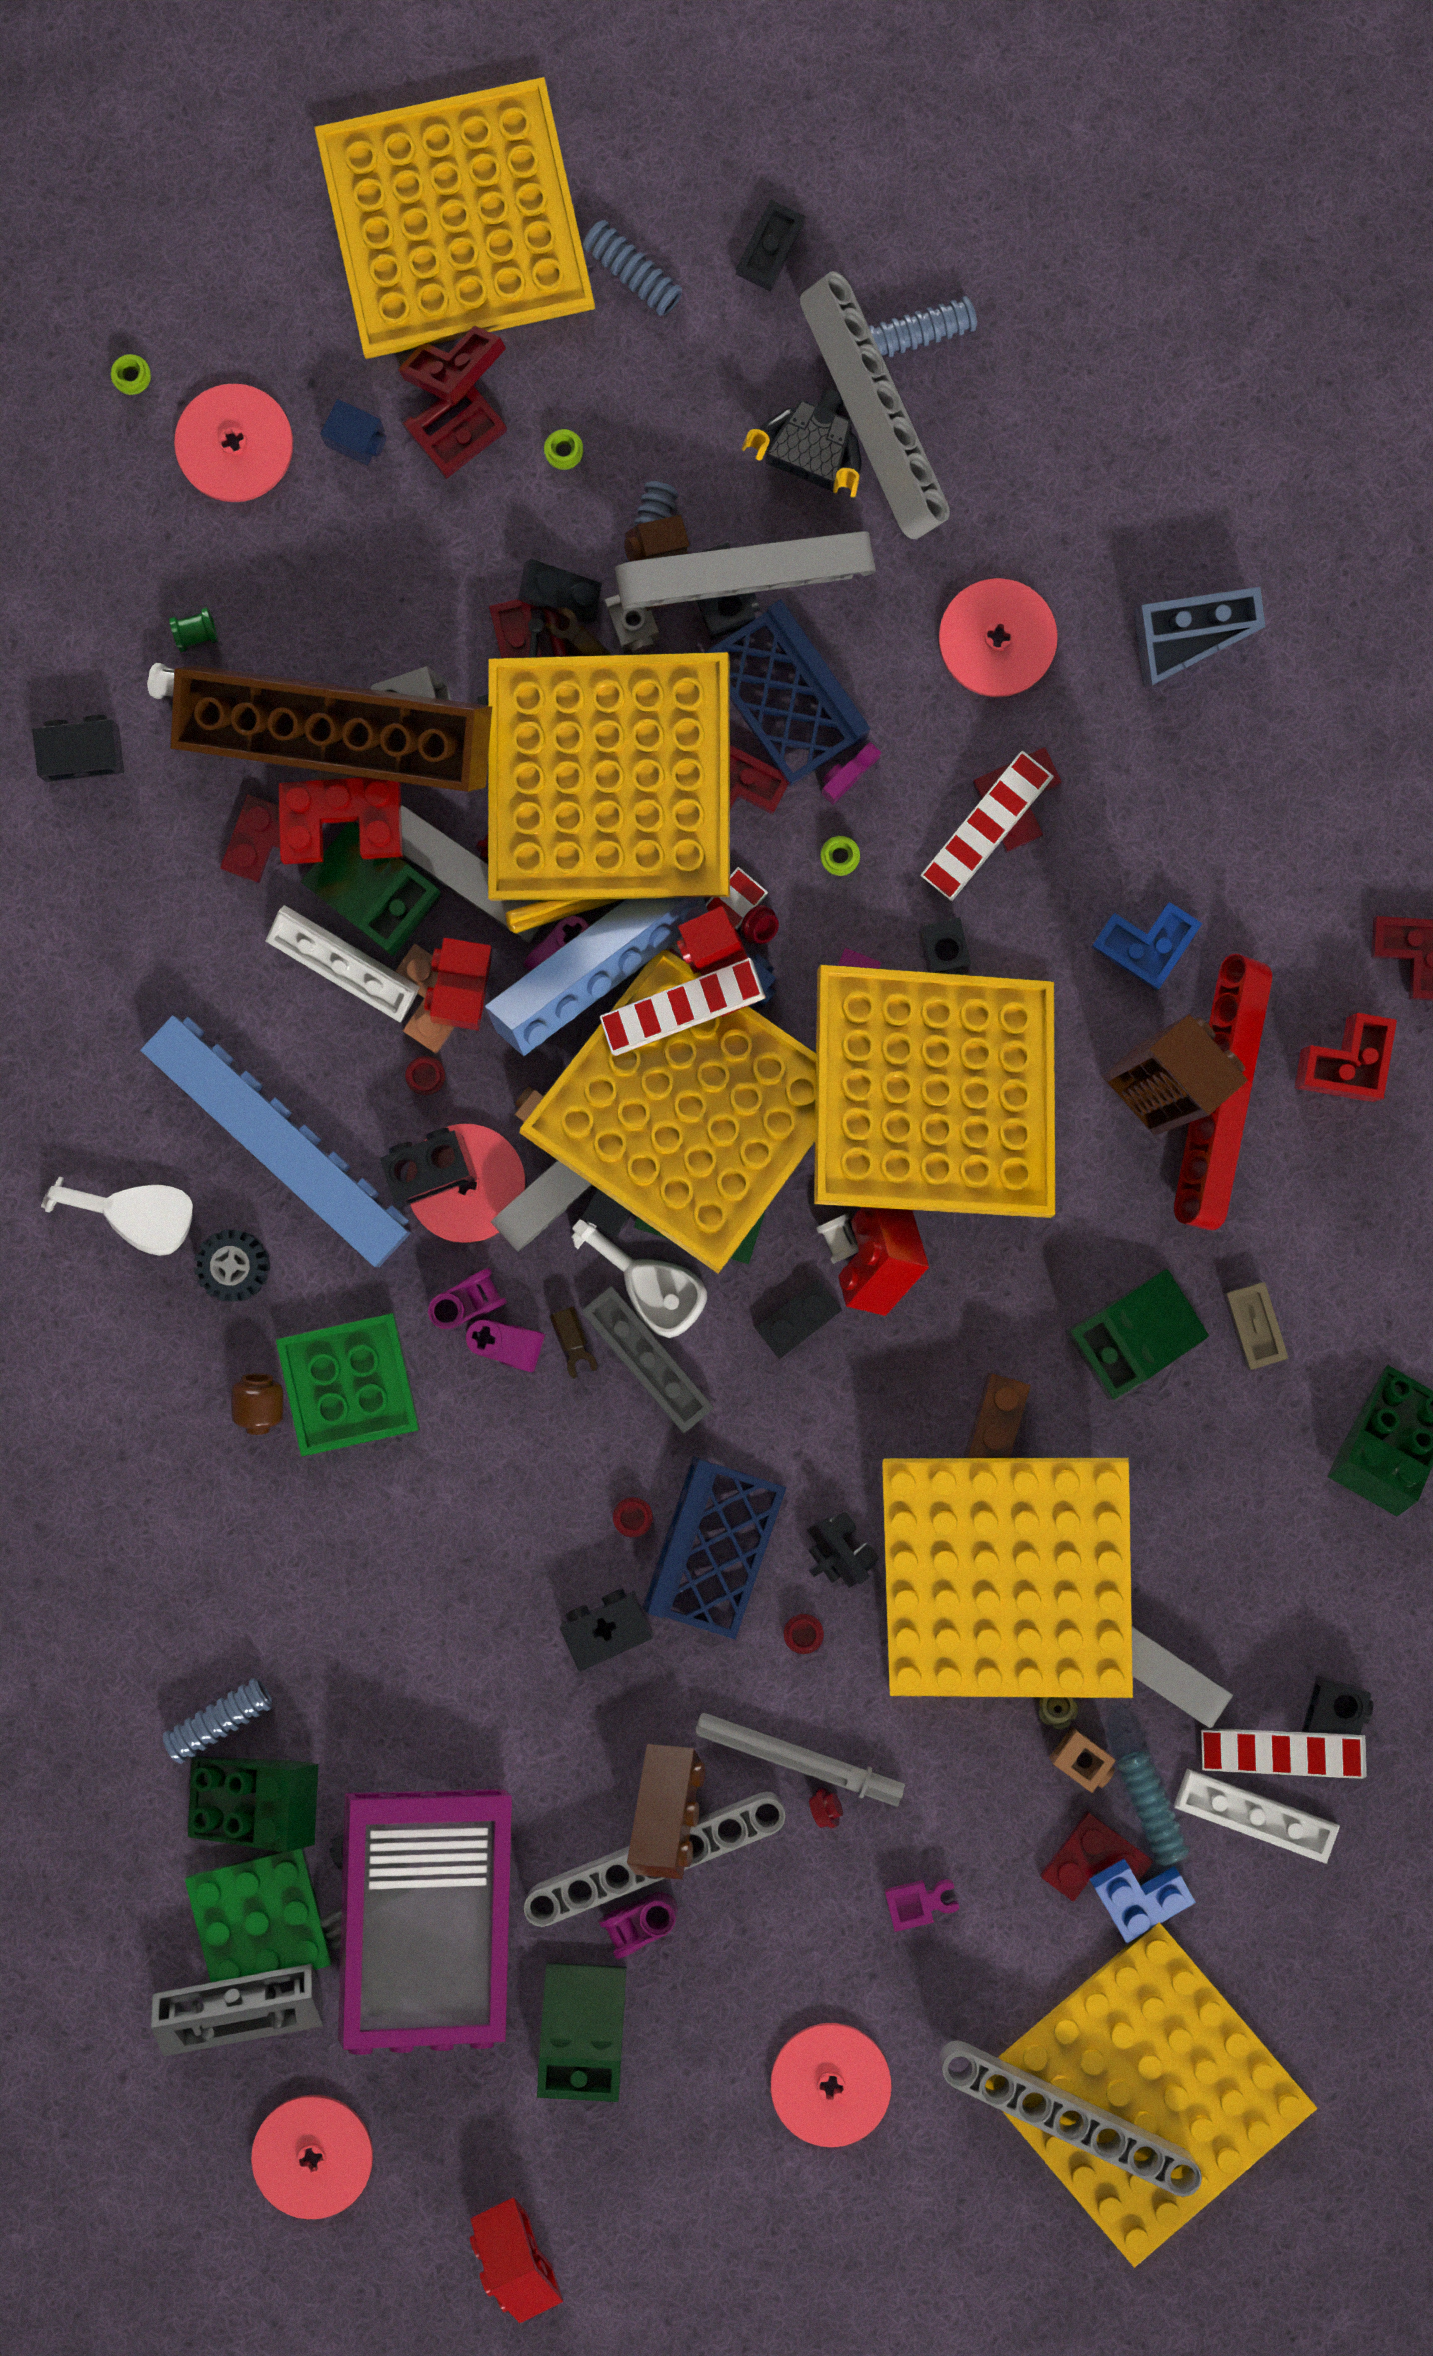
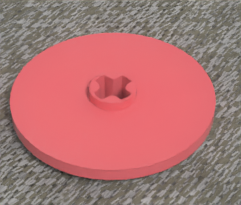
M223 384L202 392L188 404L178 421L174 446L177 461L182 472L196 489L220 501L243 502L262 496L282 479L292 458L293 434L283 409L267 393L244 384ZM230 434H234L236 438L244 437V439L239 441L240 449L237 451H233L230 446L224 448L229 443L227 436Z
M986 579L962 590L948 605L940 624L939 648L946 668L965 688L989 697L1012 696L1032 687L1047 672L1057 648V627L1051 609L1033 589L1010 579ZM996 628L1003 629V636L1009 637V641H1003L1000 647L993 646V639L987 637V634H993Z
M476 1124L451 1125L445 1128H449V1131L455 1130L464 1138L478 1179L474 1181L477 1183L475 1190L468 1189L466 1195L460 1194V1187H457L410 1206L418 1220L429 1231L441 1238L460 1243L483 1241L500 1233L491 1221L525 1190L526 1178L524 1167L514 1147L499 1133ZM452 1148L445 1149L439 1154L438 1165L440 1168H447L453 1163L455 1155ZM414 1162L409 1164L406 1182L413 1180L417 1174V1166Z
M839 2023L813 2025L801 2030L790 2038L777 2055L771 2073L772 2101L783 2124L798 2138L821 2147L846 2146L867 2136L877 2127L885 2115L891 2097V2076L888 2063L877 2044L862 2031ZM829 2076H835L837 2084L842 2085L841 2089H834L833 2095H827L825 2087L820 2085L821 2082H827Z
M323 2095L295 2097L276 2107L261 2124L252 2147V2170L262 2194L280 2211L301 2219L330 2217L349 2207L365 2188L373 2165L371 2137L359 2115L345 2103ZM307 2148H312L314 2154H322L316 2167H313L310 2161L304 2162L302 2160L307 2153Z

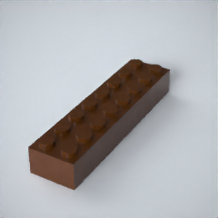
M203 666L180 667L174 669L170 749L470 792L486 787L492 706Z
M1190 1014L1136 1045L1101 1076L1153 1135L1209 1116L1248 1081L1242 1074L1245 1066L1240 1059L1230 1050L1223 1052L1212 1040L1216 1034L1208 1023L1199 1016L1194 1019Z

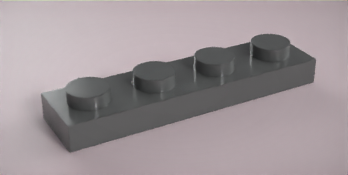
M613 1286L606 1289L581 1311L683 1433L687 1432L714 1409L711 1402Z

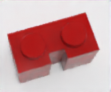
M443 938L442 949H434L431 971L438 972L435 988H427L424 1010L430 1011L432 1023L479 1031L493 955L491 945Z

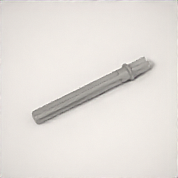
M702 1713L699 1717L695 1729L697 1736L859 1793L858 1798L862 1799L865 1795L896 1807L899 1806L905 1784L873 1773L872 1768L869 1766L865 1770L707 1713Z

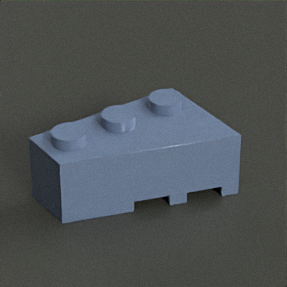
M1255 587L1151 603L1134 608L1144 688L1152 686L1264 628L1265 620L1261 588Z

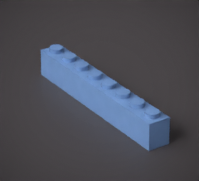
M172 1015L140 1051L374 1267H380L411 1234V1231L405 1227L409 1220L393 1205L388 1209L384 1208L376 1200L380 1193L364 1178L357 1183L347 1173L351 1166L336 1152L333 1151L328 1156L317 1145L322 1139L308 1126L303 1124L299 1129L288 1119L292 1112L276 1097L271 1102L259 1092L263 1085L247 1070L240 1075L230 1065L235 1059L219 1044L211 1048L202 1040L201 1037L206 1032L191 1018L187 1017L182 1021L180 1018Z

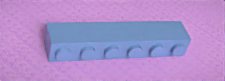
M703 897L626 899L485 1005L496 1032L520 1054L525 1056L680 938L682 935L678 928L679 925L708 912Z

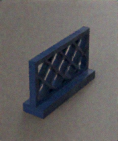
M781 599L769 606L767 612L704 652L723 653L730 651L742 654L739 673L730 672V679L737 681L736 689L730 682V700L789 786L809 775L851 746L855 747L867 739L871 728ZM765 626L774 639L771 652L748 647L750 635ZM745 639L744 646L735 645ZM777 645L783 654L775 653ZM746 655L770 659L766 679L743 674ZM774 660L792 665L796 671L793 684L770 680ZM799 677L805 686L798 685ZM741 682L764 686L761 706L745 703L739 695ZM769 687L792 692L788 711L765 707ZM796 693L812 695L818 703L816 716L793 712ZM821 710H823L828 719L820 717ZM751 711L759 713L758 722ZM763 714L787 718L783 738L766 735L761 727ZM791 719L814 724L811 743L787 739ZM823 725L835 728L843 740L832 748L816 745L818 726ZM773 744L782 745L780 753ZM786 746L809 751L807 764L794 773L784 761ZM813 752L823 753L812 760Z
M693 1455L642 1605L643 1609L648 1614L660 1618L666 1617L736 1640L786 1487ZM717 1473L732 1478L738 1491L720 1502H717L712 1491ZM739 1481L752 1485L743 1489ZM759 1488L773 1491L774 1495L770 1507L755 1514L746 1495ZM710 1497L713 1505L705 1509L708 1498ZM741 1498L750 1517L730 1527L721 1508ZM716 1511L725 1530L705 1540L699 1529L701 1519ZM766 1517L762 1528L758 1520ZM754 1523L760 1535L756 1546L742 1552L733 1533ZM697 1535L700 1543L693 1546L695 1537ZM729 1536L737 1555L717 1565L708 1546ZM704 1549L712 1568L692 1578L686 1567L690 1555ZM753 1555V1558H752V1561H751V1564H750V1567H749V1565H748V1563H747V1561H746L745 1558H747V1557ZM741 1561L747 1573L745 1582L729 1590L720 1571ZM684 1573L687 1581L679 1585ZM716 1574L725 1593L704 1603L695 1584ZM691 1587L700 1606L685 1614L672 1610L676 1594ZM738 1593H740V1596H739V1599H738V1602H737V1605H736V1603H735V1601H734V1599H733V1596L736 1595V1594H738ZM727 1599L734 1610L729 1628L714 1623L708 1612V1609ZM703 1612L707 1621L694 1616Z

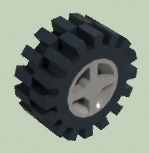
M223 1230L218 1234H212L207 1242H203L200 1245L201 1251L195 1255L194 1261H197L194 1273L199 1277L198 1284L207 1290L205 1293L209 1296L218 1298L217 1300L244 1301L252 1295H256L261 1291L262 1285L266 1284L268 1280L267 1273L270 1271V1264H268L269 1255L264 1250L262 1242L254 1238L253 1235L238 1230Z

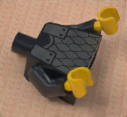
M824 389L817 406L800 400L795 408H785L767 420L759 429H752L748 432L741 449L743 451L747 447L757 449L758 453L755 459L762 460L768 448L766 464L834 493H837L840 487H847L851 490L850 497L856 496L862 460L858 438L850 432L851 421L839 416L844 404L839 392Z

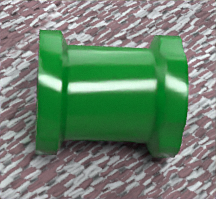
M208 607L203 608L200 614L180 620L176 617L169 618L172 634L180 653L187 651L188 646L205 641L219 642L214 620Z

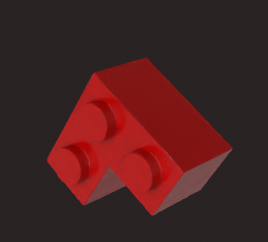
M723 906L678 926L683 939L677 941V945L693 974L700 972L704 976L749 958L737 930ZM747 1006L741 1007V1008H739V1009H736V1010H734V1011L728 1012V1013L723 1014V1015H721V1016H722V1018H723V1017H725V1016H727V1015H729V1014H732V1013H734V1012H736V1011H738V1010H740V1009H743V1008H745V1007H747Z
M1355 1013L1347 1017L1341 1050L1313 1045L1301 1049L1294 1088L1369 1102L1384 1099L1397 1020L1362 1013Z
M862 1207L851 1220L859 1252L838 1275L839 1284L846 1307L886 1316L929 1268V1264L913 1210Z
M514 2197L470 2218L474 2235L470 2236V2243L478 2260H482L484 2271L480 2272L482 2286L489 2297L492 2295L496 2297L504 2313L509 2311L519 2323H522L563 2302L552 2264L538 2249L530 2218L526 2210Z

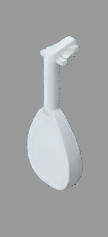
M59 1177L56 1184L49 1188L41 1204V1207L45 1208V1212L49 1213L53 1210L56 1202L103 1213L111 1227L129 1244L138 1250L158 1256L170 1255L183 1243L191 1225L193 1211L190 1197L182 1190L174 1187L147 1185L123 1190L105 1198L62 1187L63 1177Z
M579 1219L572 1228L575 1231L572 1236L575 1247L579 1249L584 1241H586L624 1272L626 1290L635 1312L651 1331L659 1336L672 1338L682 1334L697 1320L707 1302V1290L703 1282L694 1273L685 1267L653 1259L633 1260L595 1229L597 1226L589 1221L586 1223Z

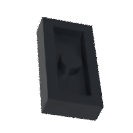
M770 200L739 261L736 275L771 292L805 224L806 216Z
M530 559L524 564L518 600L560 614L557 611L559 607L567 608L575 614L578 621L589 624L596 619L602 583Z
M817 1279L757 1325L755 1329L778 1359H780L842 1310Z

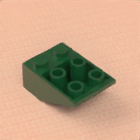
M349 822L323 853V862H316L300 881L393 957L443 896L438 888L399 857L362 859L360 855L359 827L353 822Z
M1168 1268L1065 1331L1104 1395L1110 1400H1116L1145 1382L1209 1337L1208 1332Z
M1387 1365L1339 1448L1327 1477L1398 1517L1419 1501L1433 1466V1390Z
M192 1757L188 1837L286 1853L315 1845L319 1764L276 1759Z
M546 1963L537 2098L619 2102L627 1966Z

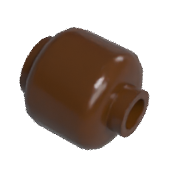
M251 1373L243 1375L241 1381L237 1382L231 1389L232 1421L236 1425L245 1428L246 1433L251 1435L269 1433L270 1427L278 1425L283 1420L282 1385L274 1381L273 1376L270 1374Z

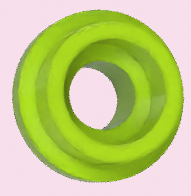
M127 354L114 362L111 368V379L120 392L135 395L148 387L151 380V371L143 358ZM131 369L137 370L138 377L134 381L125 380L127 371Z
M567 429L557 430L551 433L545 441V457L549 464L557 469H571L583 457V443L580 437L573 431ZM562 444H567L571 447V452L567 456H560L556 452L557 448Z
M846 836L832 837L822 847L821 863L833 875H848L858 866L860 860L859 848L852 839ZM838 849L844 850L848 855V859L844 863L835 862L832 856L834 851Z

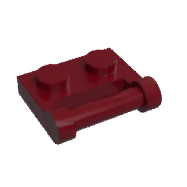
M474 385L456 405L439 398L417 417L413 418L410 416L402 423L408 434L446 479L507 432L504 422ZM464 399L470 402L467 408L429 437L426 434V429Z
M518 599L489 606L502 659L529 657L531 632L529 631L528 623L533 619L532 611L543 610L546 623H552L557 629L563 627L560 614L519 601ZM549 634L554 657H574L570 655L569 649L564 645L565 640L563 638H557ZM539 642L536 658L542 657Z

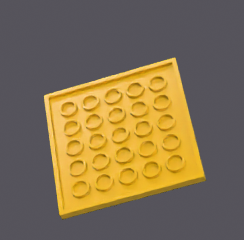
M544 77L314 127L365 359L418 348L425 343L433 345L460 339L473 326L493 332L595 309Z
M728 652L489 659V706H492L488 754L489 900L730 897V656Z
M662 950L647 963L611 1011L702 977L700 972L693 974L689 964H686V962L669 950ZM749 1006L723 1018L718 1016L617 1056L611 1053L601 1023L520 1127L519 1133L719 1274L815 1143L816 1053Z
M820 965L817 969L814 1204L1053 1217L1055 1215L1054 982Z
M1129 1458L883 1459L890 1696L1133 1698Z
M1160 1922L1149 1931L1135 1938L998 2057L1027 2073L1186 2149L1192 2155L1201 2171V2185L1194 2194L1181 2197L1002 2111L1134 2268L1318 2109ZM999 2074L992 2075L986 2081L985 2086L992 2090L1000 2089L1005 2084L1006 2078ZM1036 2092L1029 2093L1023 2099L1022 2104L1029 2108L1036 2107L1042 2101L1043 2096ZM1073 2110L1066 2111L1060 2117L1059 2122L1063 2125H1072L1078 2120L1079 2113ZM1110 2128L1104 2129L1097 2135L1096 2140L1100 2143H1108L1113 2140L1116 2131ZM1147 2146L1137 2149L1134 2159L1145 2161L1151 2156L1153 2149ZM1184 2164L1176 2166L1171 2172V2177L1175 2179L1185 2177L1190 2167Z

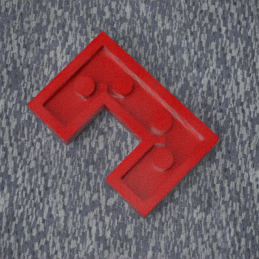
M359 777L279 783L280 860L284 865L323 862L322 823L359 821L360 855L362 859L403 857L400 782Z

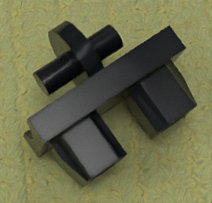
M846 1512L830 1519L826 1518L818 1521L807 1529L817 1543L808 1550L817 1562L808 1571L813 1577L824 1572L831 1583H834L841 1577L848 1588L857 1583L862 1584L870 1577L868 1571L879 1560V1557L866 1542L853 1551L849 1548L844 1539L856 1530V1526Z

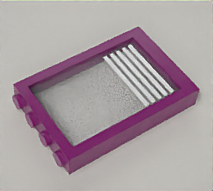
M506 1790L345 1793L338 2041L343 2050H348L350 2054L367 2055L373 2052V2048H389L391 2052L407 2053L413 2051L414 2046H429L431 2050L448 2051L454 2048V2044H470L472 2048L488 2049L494 2046V2042H506L512 1796Z

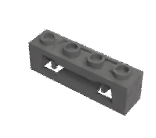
M312 1964L152 1994L151 2030L163 2056L323 2026V1993ZM294 1980V1990L283 1993L279 1984L274 1986L276 1995L268 1993V1984ZM202 1997L204 2009L201 2008L199 2001L195 2000L192 2001L191 2010L185 2011L180 2002Z

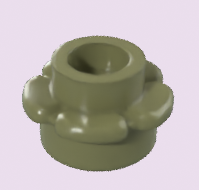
M1041 1697L1039 1701L1041 1709H1039L1038 1714L1041 1721L1046 1725H1053L1055 1729L1067 1728L1070 1726V1721L1077 1717L1078 1706L1072 1697ZM1060 1706L1062 1711L1056 1713L1054 1707Z

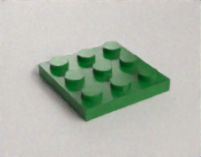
M395 1313L276 1339L301 1457L420 1430Z
M304 1848L287 1853L279 1851L193 1874L185 1878L211 1983L312 1964L314 1970L333 1964L325 1929L319 1923L322 1917Z

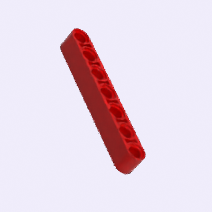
M1237 953L1226 957L1220 966L1209 1026L1216 1034L1212 1040L1223 1052L1230 1050L1243 1063L1245 1070L1242 1074L1248 1081L1209 1116L1190 1122L1174 1201V1214L1179 1222L1210 1231L1220 1228L1227 1217L1272 984V971L1267 964Z

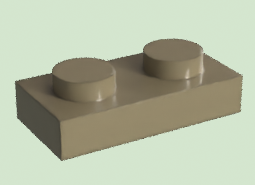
M1265 1282L1224 1293L1247 1370H1253L1289 1359Z

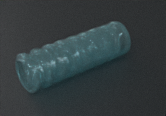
M1137 1751L1121 1758L1116 1766L1119 1771H1123L1122 1781L1128 1783L1126 1787L1127 1793L1133 1795L1131 1799L1132 1805L1138 1807L1135 1811L1137 1817L1143 1819L1140 1825L1142 1829L1148 1831L1145 1837L1147 1841H1152L1150 1849L1153 1853H1157L1155 1857L1156 1863L1164 1866L1174 1864L1187 1857L1190 1849L1187 1845H1183L1185 1837L1182 1833H1178L1180 1825L1178 1822L1173 1821L1176 1815L1173 1810L1168 1809L1171 1804L1169 1799L1163 1797L1166 1791L1163 1786H1159L1160 1776L1154 1775L1156 1770L1155 1764L1149 1763L1151 1754L1149 1751ZM1138 1754H1139V1756L1136 1757V1758H1133V1759L1128 1760V1761H1124L1125 1759H1127V1758H1129V1757H1132V1756H1134V1755H1138Z

